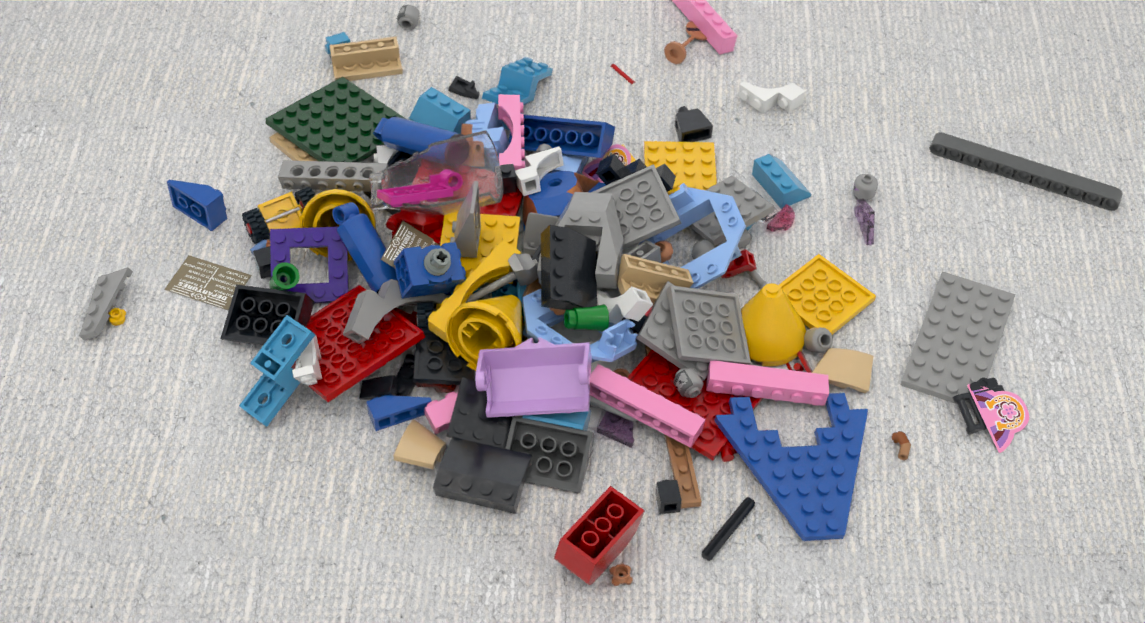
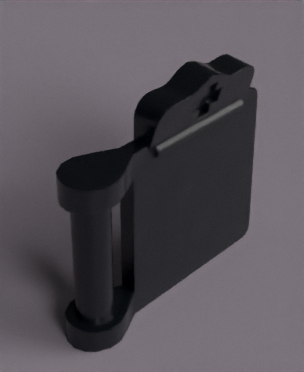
M982 377L970 384L971 391L985 389L974 392V394L990 390L994 392L1005 391L1002 385H998L994 377L989 379ZM970 391L969 393H962L952 397L954 403H957L967 425L966 431L968 435L987 429ZM966 400H969L979 424H974L966 405Z

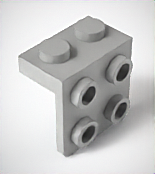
M529 213L521 246L522 254H529L532 258L541 244V233L549 225H555L559 217Z

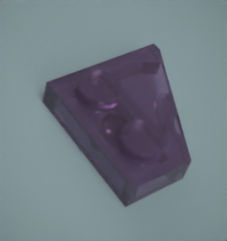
M857 199V206L854 207L855 217H857L866 245H873L875 211L864 199Z
M606 411L597 428V433L632 448L634 444L633 421Z

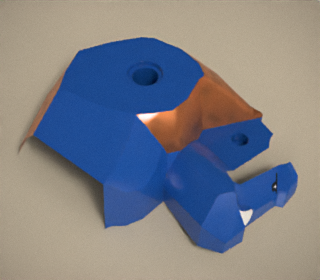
M571 171L547 173L540 181L541 191L526 195L523 198L524 225L526 226L529 213L551 216L561 215L575 192L591 193L606 186L605 183H600L599 180H592Z

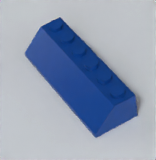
M524 115V123L520 124L524 125V136H521L524 137V148L521 149L535 152L541 144H548L552 148L560 147L564 155L602 158L613 144L615 126L599 121ZM510 132V134H509V140H508V141H509V144L511 143V140H512L511 132Z

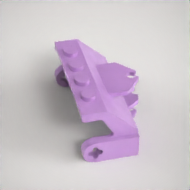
M539 337L538 343L533 344V338H530L514 348L480 350L475 381L477 391L487 392V418L589 411V384L592 364L590 343L554 345Z

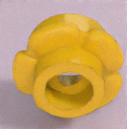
M114 308L108 312L110 315L108 319L112 325L118 326L125 322L126 311L124 309Z

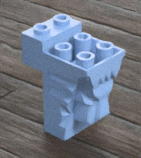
M496 103L479 104L476 109V119L465 122V124H473L472 135L482 136L485 164L473 167L491 166L492 170H495V166L499 165V153H503L510 144L502 120H498Z

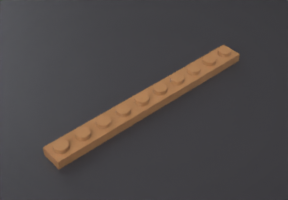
M644 344L647 356L652 349ZM664 434L674 480L678 481L682 500L681 508L699 507L702 501L689 447Z

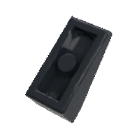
M395 375L363 380L359 399L371 400L384 395L397 396L400 380Z

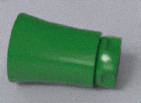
M290 263L278 264L273 270L269 288L285 291L293 288L299 282L300 274L298 269Z
M602 304L594 307L565 310L564 326L567 329L603 332L609 326L607 306Z

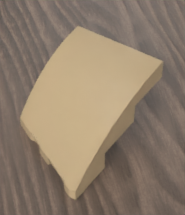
M829 348L811 373L828 375L829 383L842 389L850 387L866 393L869 392L874 356L855 350Z
M413 419L403 433L393 457L395 461L434 469L436 461L441 462L447 445Z

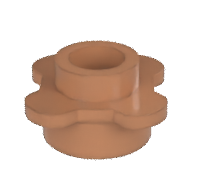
M618 564L610 568L613 585L618 586L623 583H632L633 578L630 576V566Z

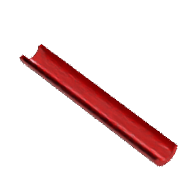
M614 63L611 64V67L631 85L636 83Z

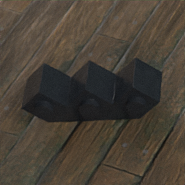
M612 154L600 161L596 174L605 185H609L646 168V165L639 158L625 166L615 154ZM666 164L657 167L656 170L668 192L673 189L676 176Z

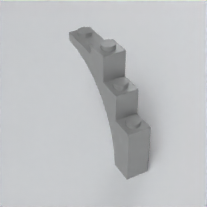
M390 279L381 285L378 294L368 289L358 294L342 335L360 344L369 339L377 323L392 309L406 305H417V303L433 302V308L436 309V304H441L446 297L449 298L450 296L440 293L402 299L398 281Z

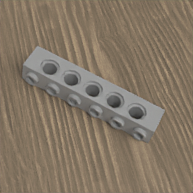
M283 160L278 179L283 189H304L310 187L312 190L323 191L339 189L357 192H377V190L388 189L391 172L387 163Z

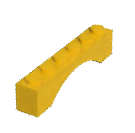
M505 240L494 245L490 254L481 259L478 267L468 273L466 280L455 287L453 294L449 298L446 297L443 300L441 307L430 314L428 317L429 330L447 342L445 327L447 319L452 312L461 304L466 303L471 294L481 285L511 273L512 269L508 259L514 253L521 254V251Z

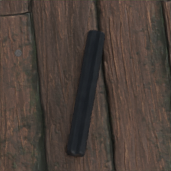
M746 497L703 549L701 556L707 561L712 560L754 508L755 501Z

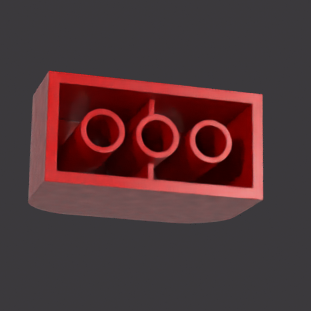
M610 486L561 537L554 559L588 585L593 584L629 544L639 527L645 510Z

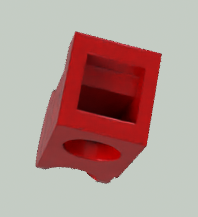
M746 249L740 251L742 255L729 263L726 273L721 277L731 278L745 271L751 272L756 270L754 254Z

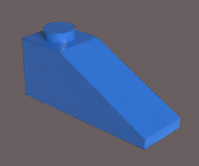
M384 395L366 401L368 415L375 431H379L424 416L425 407L432 400L428 397Z

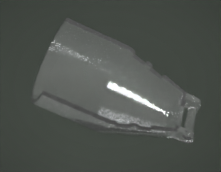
M486 130L434 142L428 145L429 148L424 151L413 153V156L405 161L400 160L382 171L369 174V182H371V201L369 204L370 209L374 211L387 208L437 215L459 212L474 181H478L480 207L499 203L503 197V179L499 158L494 143ZM445 169H450L460 174L463 179L461 188L453 191V196L438 198V201L435 202L424 200L420 201V204L403 203L401 207H391L390 204L384 203L383 200L377 198L380 182L381 189L429 183V175L440 174ZM452 177L449 178L448 184L452 182Z

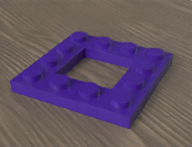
M338 227L270 229L271 277L274 268L278 264L285 262L291 264L290 249L328 247L329 283L297 284L288 291L306 293L315 301L314 303H331L349 292L348 250L337 233Z

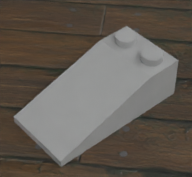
M478 181L473 182L457 214V220L453 221L452 233L455 234L450 239V243L456 242L457 248L460 249L461 257L477 258L481 231Z

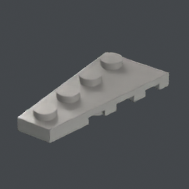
M127 267L98 277L79 335L83 340L97 337L102 332L110 316L108 311L115 307L118 301L116 299L118 292L124 290L126 277H130L133 273L130 268Z

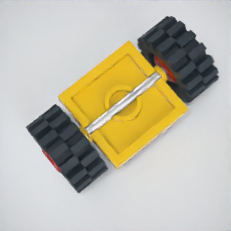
M307 187L295 192L294 195L292 192L261 203L257 208L242 213L244 226L252 242L257 244L262 240L269 239L270 229L300 228L302 212L306 204L315 196L314 191Z

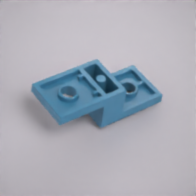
M523 57V59L502 66L498 86L483 92L482 99L498 104V95H520V102H523V105L534 100L538 81L551 76L553 69L549 68L545 63H535L533 59Z
M286 315L250 362L263 375L239 407L267 427L301 383L294 378L291 367L314 338L315 334ZM292 338L290 343L286 344L287 340ZM268 396L267 401L262 404L264 398Z

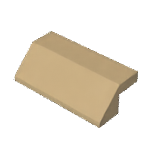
M396 36L329 45L335 80L344 77L349 81L403 74Z
M623 254L621 257L617 281L621 295L632 286L646 291L652 304H654L667 281L675 286L690 288L694 283L688 269Z

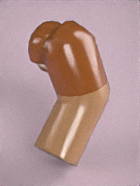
M894 432L892 440H894V443L900 444L898 458L907 460L911 443L904 432Z

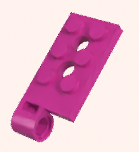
M445 169L440 174L429 175V183L377 190V198L383 200L384 203L390 204L391 207H401L403 203L420 204V201L424 200L435 202L438 201V198L453 196V191L461 188L463 179L460 174L450 169ZM452 177V182L448 184L449 178Z

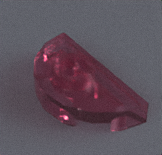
M786 204L767 224L766 229L773 232L783 229L784 231L792 227L795 219L793 209Z

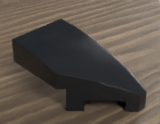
M456 76L449 86L448 91L463 97L478 99L480 93L475 88L474 80L469 82Z

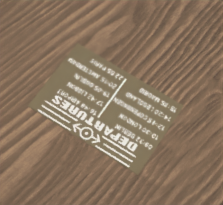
M403 221L381 260L395 268L393 262L404 248L421 246V249L430 245L439 244Z
M188 255L164 290L229 310L236 284L246 285L252 275Z

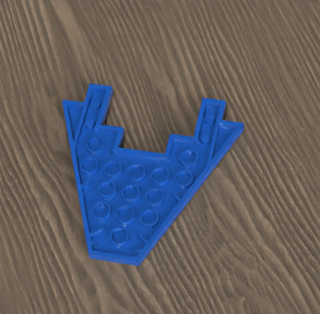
M830 393L825 404L832 427L815 429L814 434L817 445L782 447L778 430L758 431L750 397H730L729 406L731 414L716 415L715 423L802 541L843 539L847 528L868 409H849L845 393Z

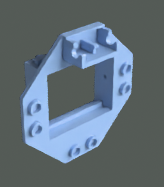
M683 183L679 186L680 189L669 195L682 224L646 240L653 244L665 240L715 212L727 241L680 267L688 269L694 282L690 288L698 289L725 274L729 263L742 255L738 243L746 225L733 196L690 188ZM669 261L663 262V264L670 265Z
M541 289L522 298L525 318L524 336L529 339L533 338L534 343H538V338L540 337L554 345L573 344L550 328L564 321V314L556 315L550 308L541 307ZM629 319L621 320L617 324L609 322L608 329L603 332L598 331L602 334L601 339L590 345L592 363L599 360L613 362L635 350L637 334L633 333V330L630 329L635 324Z

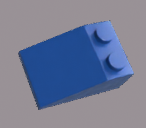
M170 179L167 181L172 206L210 231H213L227 220L224 196L220 190L204 184Z

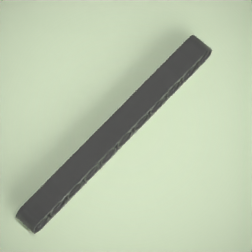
M939 132L935 134L929 147L930 152L934 155L1106 210H1117L1123 196L1122 191L1117 187L946 133Z

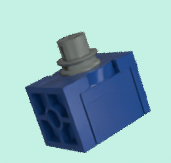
M456 242L444 243L441 246L430 245L421 249V246L404 248L393 263L396 268L395 272L402 299L453 292L455 287L464 281L466 273L461 265V252L457 248Z

